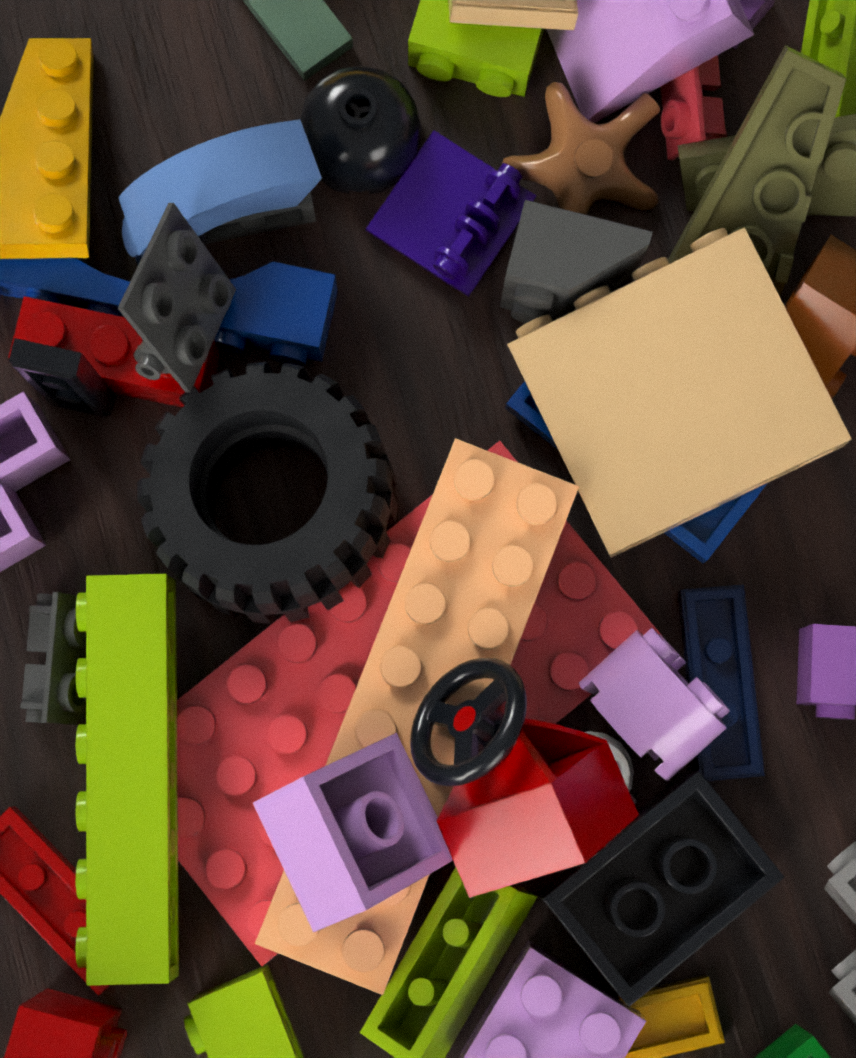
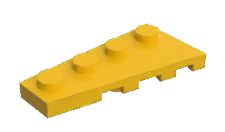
M29 38L0 116V259L89 258L94 57L91 38Z

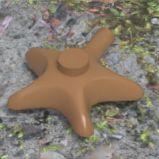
M552 82L547 86L545 101L551 125L549 148L539 154L509 156L504 158L502 163H506L518 170L523 176L522 180L536 182L553 191L561 209L587 215L595 201L605 199L643 211L652 210L658 203V195L652 188L633 175L626 165L624 152L631 138L660 112V107L649 94L643 93L614 120L605 124H596L590 122L580 113L563 83Z

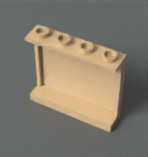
M745 227L729 235L725 228L714 230L690 245L693 253L669 264L666 257L653 260L632 273L634 282L612 293L608 286L594 289L573 303L576 308L575 311L555 321L552 320L550 315L533 319L516 330L518 339L507 344L575 485L579 486L580 496L611 558L844 447L852 439Z

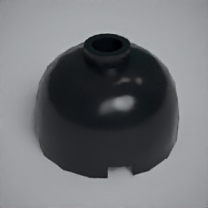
M363 65L337 69L319 80L305 98L300 120L322 177L320 181L335 191L349 194V190L355 192L369 191V194L384 192L398 183L418 154L422 130L417 105L404 84L384 70Z

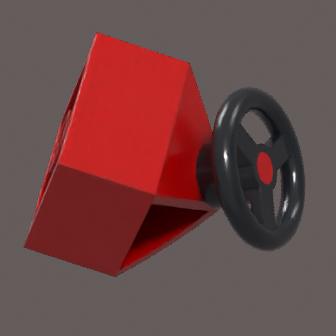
M489 657L466 661L445 673L423 698L415 714L410 735L411 754L419 772L433 783L442 786H454L436 822L469 898L584 864L639 816L607 740L561 725L525 718L527 695L522 678L510 664ZM482 678L494 680L474 700H466L458 706L446 703L457 690L474 680ZM506 701L505 711L503 713L498 709V707ZM434 725L448 728L450 735L455 738L454 765L442 764L434 757L431 749V733Z

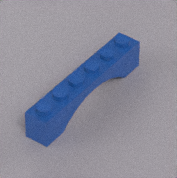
M76 258L0 259V297L5 295L23 299L26 296L124 317L118 310V306L130 281L104 274ZM273 261L244 276L229 279L236 288V292L214 339L219 350L231 353H244L245 346L270 351L269 358L277 362L305 366L307 359L323 361L338 294L335 274Z

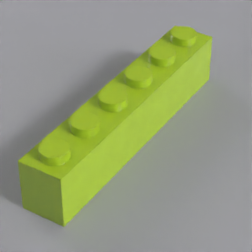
M168 574L86 576V592L78 593L76 598L77 628L79 632H86V658H79L76 665L77 694L79 698H86V724H79L76 731L78 764H86V791H79L76 799L77 829L79 832L86 831V859H79L76 867L77 897L79 900L86 899V927H79L77 931L76 962L78 968H86V986L169 984L179 976L176 580Z

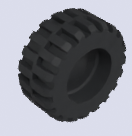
M267 362L249 363L246 366L247 374L234 377L229 368L211 375L214 383L213 386L201 393L193 386L191 392H185L179 397L184 407L175 416L169 412L163 414L154 427L160 434L161 439L158 445L147 444L140 464L150 474V478H141L137 482V501L147 511L141 518V522L147 538L158 548L156 554L166 567L201 601L207 600L217 611L234 618L240 613H245L252 622L272 624L275 614H284L290 622L310 618L308 607L322 602L325 608L329 610L343 602L344 600L339 594V590L350 581L360 588L372 575L367 563L372 555L377 558H383L390 543L386 527L396 523L398 504L392 490L396 487V481L392 465L375 425L371 424L365 408L353 395L344 396L339 383L324 374L317 375L314 381H311L303 366L285 363L279 374L273 373ZM273 446H295L316 454L323 462L327 471V488L318 510L301 529L280 541L262 545L236 543L221 533L215 523L216 497L226 475L238 462L258 450Z

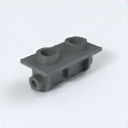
M53 592V594L39 593L37 594L36 606H29L30 618L26 651L46 653L45 665L25 664L22 702H20V709H26L25 722L66 725L84 724L86 698H79L77 694L76 665L79 658H86V632H79L77 628L76 595Z

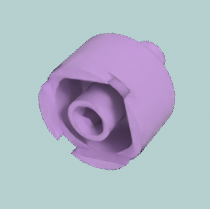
M653 628L649 629L644 635L636 630L579 682L582 690L595 695L590 701L641 758L648 753L654 761L659 757L663 760L654 771L664 780L669 781L727 728L721 719L730 712V709L698 677L690 683L686 681L678 672L686 664V661L661 634H658Z

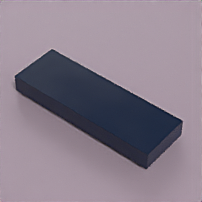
M744 584L679 590L677 593L684 660L686 661V680L690 683L698 677L730 709V712L721 719L727 728L694 757L696 771H699L706 781L765 776Z

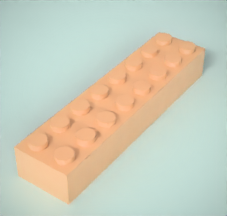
M455 438L325 766L397 733L437 817L440 815L454 786H442L429 781L415 766L410 747L411 728L415 714L431 687L445 673L457 665L472 659L488 657L502 660L511 665L579 486ZM488 678L474 680L457 690L446 703L458 706L466 700H474L494 680ZM434 725L431 733L433 755L442 764L454 765L455 738L450 735L448 728ZM283 871L255 944L383 995L429 875L364 912L313 932L285 871Z

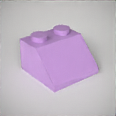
M397 733L307 774L253 802L313 932L370 909L453 861L436 822L438 817Z

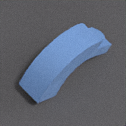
M301 120L260 125L208 140L168 158L132 182L118 199L125 216L122 220L123 243L128 254L135 257L137 265H139L168 203H174L198 237L219 225L244 216L298 206L322 179Z

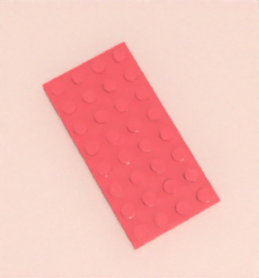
M500 440L487 450L518 462ZM432 495L387 531L390 543L383 558H377L372 555L367 563L372 575L360 588L350 581L338 591L344 600L343 602L329 610L325 608L322 602L308 607L310 618L290 622L283 614L177 700L178 861L261 966H264L278 954L256 945L255 942L284 869L253 802L326 765ZM567 520L511 662V666L518 672L525 685L527 695L525 718L553 724L559 722L591 695V693L581 689L579 682L632 633L638 630L644 635L649 629L653 628L658 634H661ZM506 701L498 707V709L503 713L505 711Z

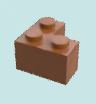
M830 235L798 281L785 304V308L832 399L847 374L839 369L850 354L856 357V250Z

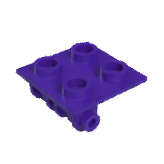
M433 130L367 226L366 231L469 297L519 224L525 200L534 202L536 195L519 185L523 176L514 167L502 163L500 168L496 170Z

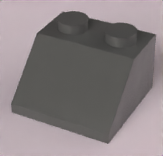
M525 200L506 271L500 308L511 310L510 316L523 323H528L544 315H550L552 320L555 321L575 311L576 308L573 303L584 294L603 286H608L610 291L613 292L633 280L632 273L639 268L650 244L652 231Z

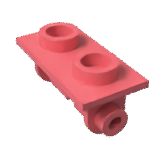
M718 55L661 86L663 107L661 130L666 139L667 160H674L679 157L677 145L727 137L722 98L703 96L702 90L715 91L721 87Z

